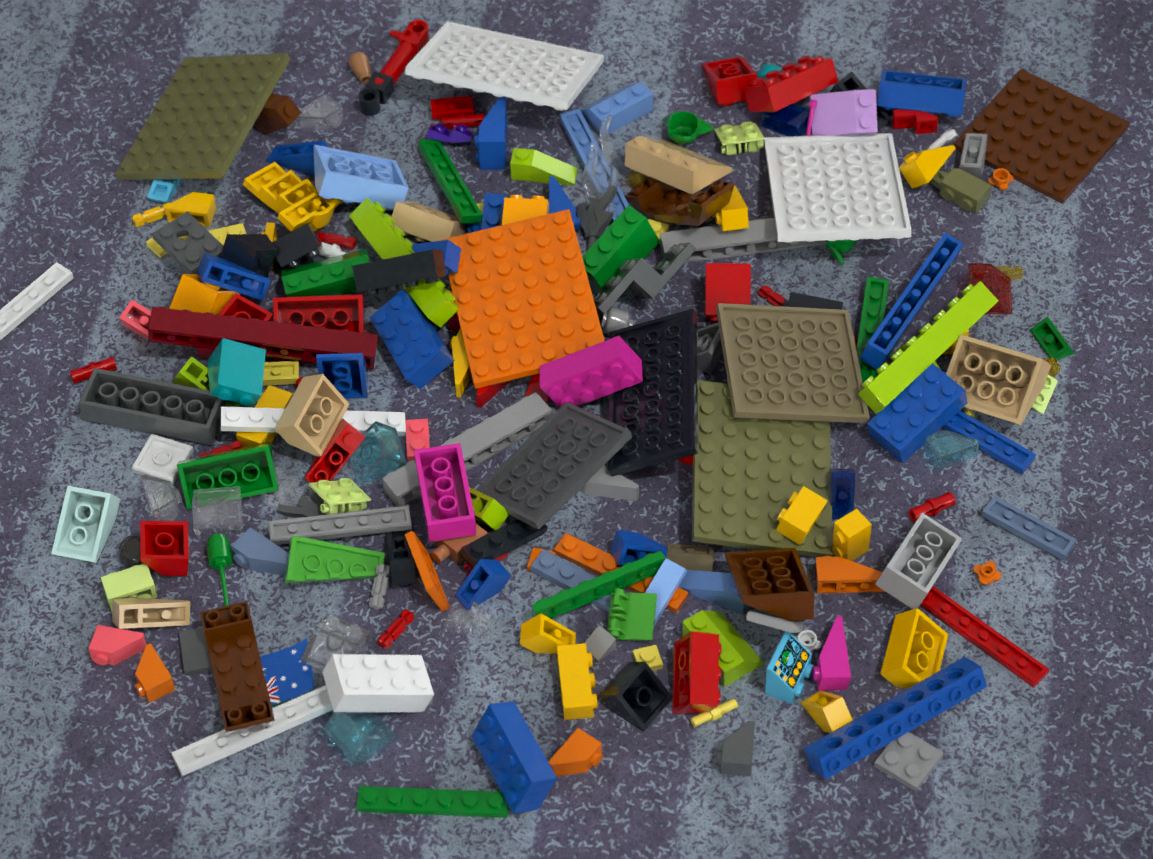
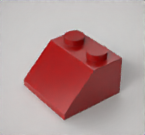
M140 521V561L163 576H187L189 562L188 521Z

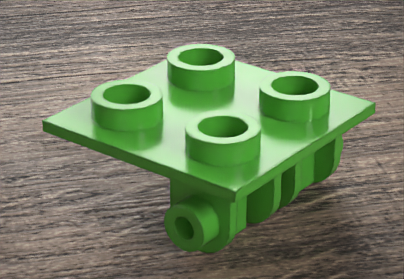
M615 589V592L611 593L607 631L616 640H653L657 593H624L623 589Z

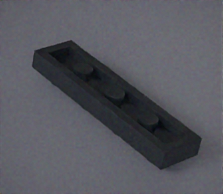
M518 519L461 547L460 554L475 567L480 559L493 560L542 536L547 532L548 526L544 524L540 529H537Z

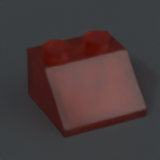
M968 263L966 287L969 284L975 286L981 281L998 299V302L985 314L1012 315L1011 278L992 264Z

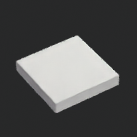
M151 434L133 464L132 472L174 485L179 477L177 464L179 461L190 458L194 451L193 446Z

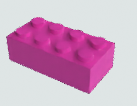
M620 336L539 366L540 388L559 408L566 402L579 406L643 382L642 360Z
M461 443L414 450L416 472L429 542L476 535L475 515Z

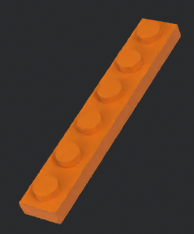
M568 533L564 534L554 548L557 556L598 576L623 566L617 564L613 555ZM655 576L628 586L625 589L633 593H645ZM678 587L666 609L677 614L689 597V592Z

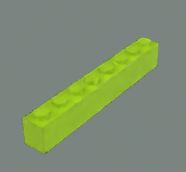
M366 198L349 215L382 260L415 253L412 249L413 243L407 238L404 239L405 233L398 226L393 225L395 220L389 214L384 213L386 209L378 201L372 202ZM440 279L439 282L426 284L425 280L419 281V286L406 288L404 284L403 287L427 318L439 327H442L460 309L454 302L456 300L455 296L450 291H445L444 287L446 285Z
M981 281L975 286L969 284L961 292L963 297L959 299L956 296L947 304L950 309L946 312L942 309L933 317L936 322L932 325L928 322L919 330L921 335L918 338L914 335L904 344L907 347L904 351L899 349L890 357L892 362L889 365L885 362L876 370L878 375L875 378L871 375L861 384L864 388L858 395L875 414L884 409L958 340L960 334L963 335L998 302V299Z

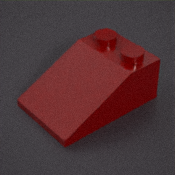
M742 56L702 63L712 96L718 105L730 106L733 102H747L742 87L749 85L751 80L757 78V73Z

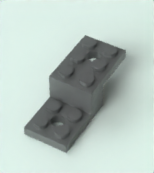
M188 211L152 233L153 239L179 264L181 277L182 274H197L204 253L220 258L223 245ZM180 236H188L187 239H178ZM240 294L242 297L248 300H251L253 298L244 294Z
M690 242L674 244L666 253L668 257L663 262L659 261L653 268L643 258L626 259L618 268L620 272L616 277L611 276L606 281L604 291L601 294L598 292L593 296L597 314H605L627 287L632 289L642 299L654 298L695 251L696 247Z

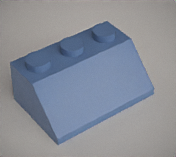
M642 82L631 83L583 107L580 111L586 122L601 137H604L652 112L654 94Z

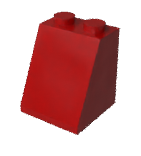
M706 263L705 320H710L712 324L718 323L716 313L718 303L750 305L751 264Z

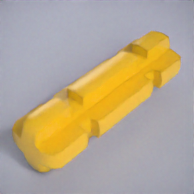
M170 202L162 204L163 207L161 208L157 206L143 211V214L133 215L134 225L140 227L145 225V222L148 224L164 218L163 216L166 215V205L170 204Z

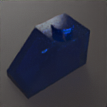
M791 104L776 112H761V127L787 137L802 136L807 129L810 111Z
M830 468L832 519H840L854 511L855 471L854 469Z

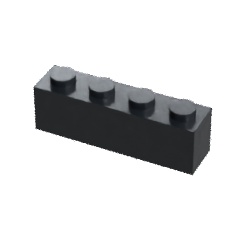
M442 249L428 250L353 266L357 292H365L366 296L379 294V289L384 288L386 292L399 290L398 286L404 284L406 288L419 286V281L424 280L426 284L439 282L440 277L446 276Z

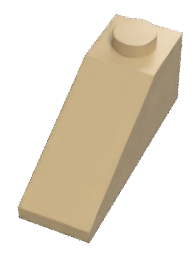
M150 598L112 599V623L119 629L190 625V601Z

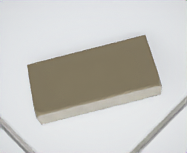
M667 544V559L686 570L712 572L715 548Z

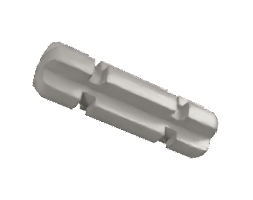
M380 564L376 568L375 574L377 577L374 578L371 593L373 598H370L369 603L370 608L375 610L382 609L385 599L383 597L386 596L389 581L387 576H390L391 570L390 566Z

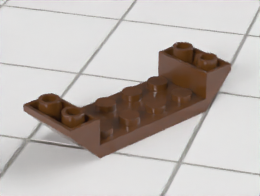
M648 176L645 182L632 187L631 192L625 195V198L647 219L699 226L729 204L734 184L730 181L716 180L710 184L711 187L707 190L690 194L674 189L673 186Z
M245 601L200 612L225 731L230 732L275 721L248 602Z

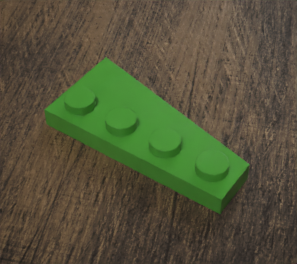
M292 535L285 583L377 577L375 574L377 566L384 564L385 553Z

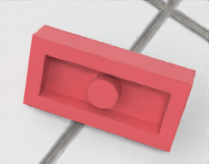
M428 419L405 420L407 461L415 460L414 450L430 448Z

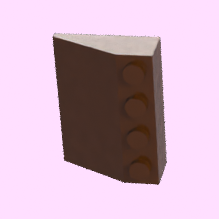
M796 548L725 552V559L742 603L789 621L803 622L808 619H814L815 593Z

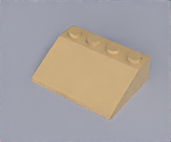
M637 136L627 142L625 146L626 167L690 194L696 193L732 172V167L663 139Z
M960 334L946 375L966 390L968 404L964 408L1021 425L1043 389L1051 365L1044 359Z

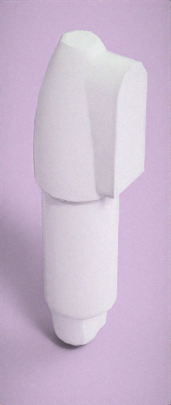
M954 129L944 132L927 150L940 148L945 143H950L958 134Z

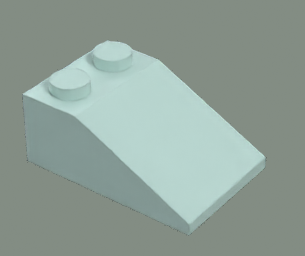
M67 486L51 554L97 563L115 523L120 498L110 493Z

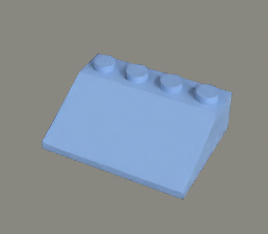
M314 145L315 187L321 197L325 199L337 198L346 203H362L368 198L372 202L378 201L388 211L394 210L396 201H405L409 187L396 160Z

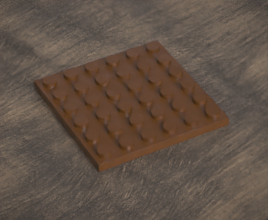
M1020 69L958 137L953 145L956 150L962 152L966 133L987 134L985 165L995 170L999 168L1006 169L1014 177V180L1064 204L1129 128L1130 122Z

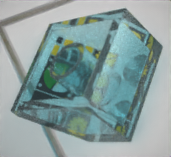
M377 421L362 433L365 439L350 456L357 484L382 479L388 473L396 471L407 464L396 428Z
M334 712L323 729L329 736L331 743L338 746L345 753V757L352 762L370 760L398 738L374 712Z

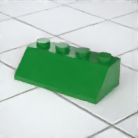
M630 205L582 256L590 288L595 293L599 292L601 294L604 291L606 281L611 276L616 277L620 272L618 268L626 259L643 258L645 260L660 242L647 218Z
M367 248L283 270L282 281L286 297L334 296L356 292L353 266L370 262Z
M270 442L182 460L177 464L187 510L279 490Z

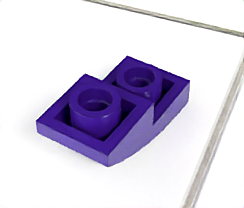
M432 124L426 137L445 142H467L471 140L474 132L462 124L458 126L454 124L451 132L441 124Z

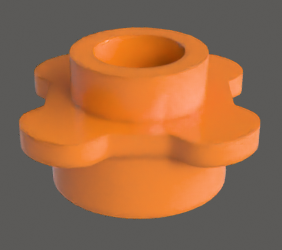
M999 168L993 172V176L988 179V183L998 186L1001 190H1006L1008 184L1013 182L1014 177L1010 175L1008 170Z
M993 561L974 566V573L977 574L979 582L983 585L992 584L1001 579V573L997 571L996 563Z

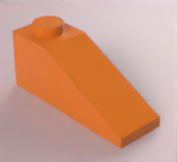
M823 556L816 557L817 594L885 592L875 585L883 572L842 557Z

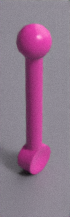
M811 100L809 103L810 113L806 136H810L814 109L817 107L816 100Z

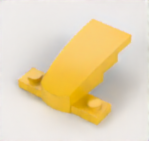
M276 162L248 176L243 182V185L257 198L279 213L277 219L291 232L307 223L315 225L316 229L326 226L332 219L335 207L344 202L337 198L325 199L321 197L316 187L308 179L302 181L292 170L285 172Z

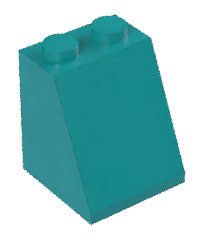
M222 338L207 362L210 395L221 400H230L244 406L254 407L262 395L266 350Z

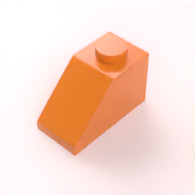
M151 643L147 644L135 672L137 683L134 686L139 696H145L150 703L174 691L175 687L172 676Z
M577 728L548 763L556 776L586 773L592 766L596 767L603 758L602 743Z

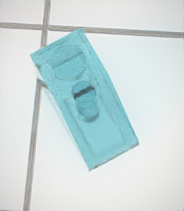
M946 430L926 437L924 452L937 471L977 457L980 443L976 439Z

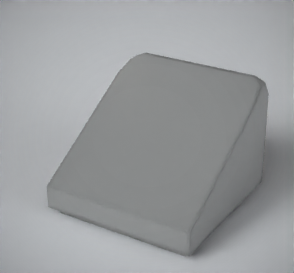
M601 625L593 631L585 642L587 653L592 652V657L597 662H600L616 649V639Z

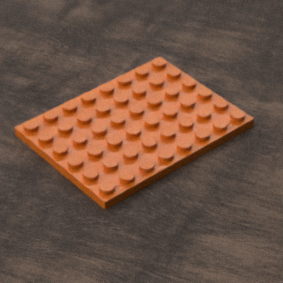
M570 209L443 239L450 240L461 248L457 273L448 275L453 295L456 298L455 304L460 308L457 310L475 389L540 373L539 366L605 341Z

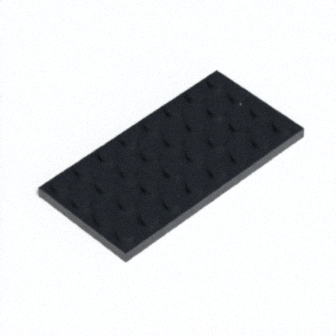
M689 309L611 331L610 339L620 336L642 360L643 382L609 394V421L630 430L632 438L608 461V472L611 477L698 454L697 314L695 310Z

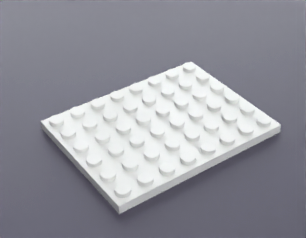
M447 21L406 66L405 74L415 79L424 78L432 80L437 84L447 83L456 88L465 87L472 89L474 92L492 93L496 97L506 96L513 98L515 101L533 102L537 106L546 105L556 110H567L602 65L604 55Z
M892 133L764 138L778 242L879 240L881 238L902 239L911 237V225Z

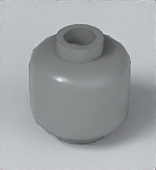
M610 307L600 318L602 331L605 335L609 336L611 331L633 326L634 320L630 319L629 311L616 307Z

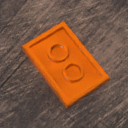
M413 531L405 534L426 591L441 611L450 609L429 552Z

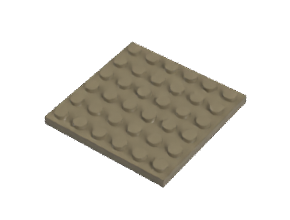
M717 304L716 313L734 417L851 423L868 422L870 417L867 404L858 395L864 387L861 385L863 382L848 310Z

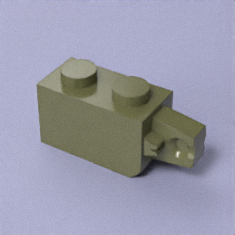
M954 168L949 173L938 170L929 182L940 190L939 195L943 199L959 205L963 210L977 214L990 199L992 185L960 168Z

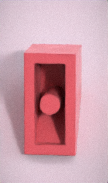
M131 300L119 317L124 327L148 339L151 311Z
M97 625L88 649L91 660L96 664L102 666L107 664L116 665L143 651L146 647L144 633Z

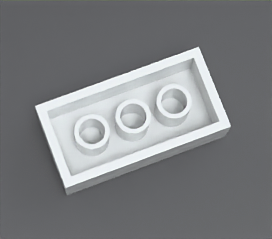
M332 654L322 671L334 712H423L434 696L422 655Z

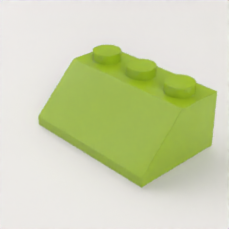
M702 610L682 621V637L691 631L719 634V643L722 645L719 657V666L721 667L719 682L723 687L764 664L722 612Z

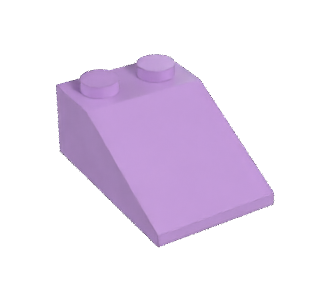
M876 89L810 95V101H817L812 121V136L877 134Z

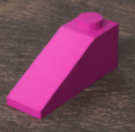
M842 616L836 617L817 665L813 666L812 678L813 681L817 682L818 690H847L851 679Z

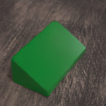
M1048 316L1030 329L1052 362L1075 354Z

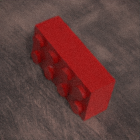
M808 55L798 58V62L795 64L788 63L783 65L782 70L766 73L764 78H755L750 81L749 85L742 88L749 111L776 112L839 81L832 58H823L822 55L810 58Z

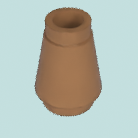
M362 52L352 54L349 58L350 68L362 84L367 83L371 77L368 57Z

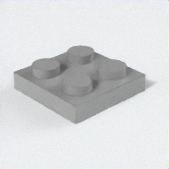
M908 732L888 744L874 762V767L916 792L943 758L944 752Z

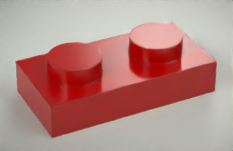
M472 96L430 99L432 120H442V117L460 116L463 113L465 115H474Z

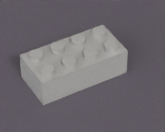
M922 513L875 585L910 608H918L962 538Z

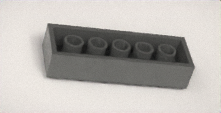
M94 368L80 398L79 407L82 419L86 421L212 446L221 425V407H226L225 400L211 396L208 390Z

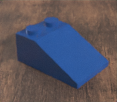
M506 96L499 97L479 125V135H475V148H479L476 149V162H480V170H506Z
M363 353L316 354L318 373L324 374L345 399L368 398V372Z

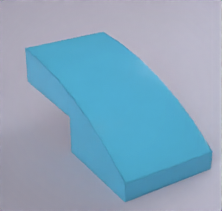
M181 179L153 180L147 199L161 203L170 202Z

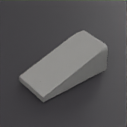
M966 133L959 166L963 171L979 178L982 177L984 169L987 134Z

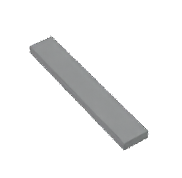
M409 505L268 521L270 541L276 545L289 544L292 535L324 540L412 529Z

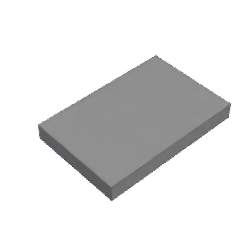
M749 611L746 617L747 621L791 633H799L804 628L803 622L789 621L763 611Z

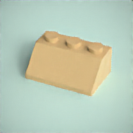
M396 201L392 213V218L395 220L394 226H398L405 233V236L408 233L415 236V240L427 243V240L434 242L462 235L467 224L461 223L459 218L414 201Z
M324 374L305 376L302 378L274 429L288 444L315 456H322L349 403Z

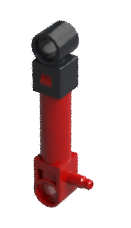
M420 19L411 21L403 33L390 30L389 36L397 39L399 45L379 72L375 71L365 84V88L359 92L360 111L362 114L374 116L380 112V103L385 104L394 92V85L406 70V66L429 42V30L426 21Z

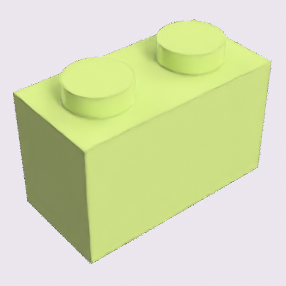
M146 564L134 565L131 568L112 572L101 577L111 612L112 599H153L157 597L155 585Z

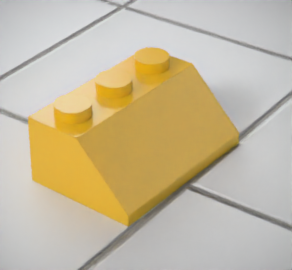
M918 608L897 614L894 619L880 674L894 686L909 689L940 671L948 634Z

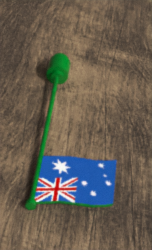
M214 534L208 538L206 544L210 567L220 570L224 606H228L229 599L224 570L233 562L231 546L226 535ZM307 638L289 648L260 657L272 707L307 694L315 688Z

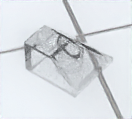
M142 475L141 480L145 498L153 521H174L180 512L178 503L182 502L179 490L173 489L171 481Z
M240 486L193 490V530L196 536L243 532Z

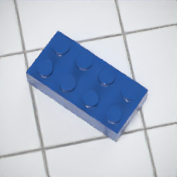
M883 70L877 106H882L885 110L901 108L903 110L924 111L933 115L945 113L948 117H957L963 114L967 79Z
M405 290L399 291L369 317L406 380L418 388H423L455 361L431 321Z
M932 363L867 423L869 434L903 463L968 404L966 390Z
M509 701L489 704L472 734L473 742L478 747L485 764L491 771L513 814L537 810L542 805L557 777L516 703Z

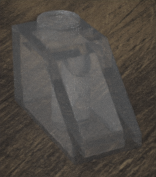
M325 94L300 110L302 113L294 120L297 130L328 131L333 127H338L344 121L343 110L328 94Z

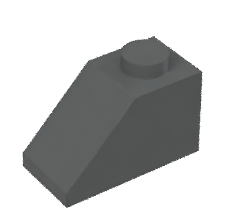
M754 721L748 722L723 740V750L717 751V765H721V774L751 776Z

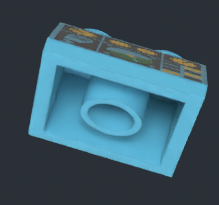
M785 631L767 667L765 694L793 704L796 697H801L805 687L803 682L805 678L809 679L811 677L814 665L811 664L812 654L791 632Z

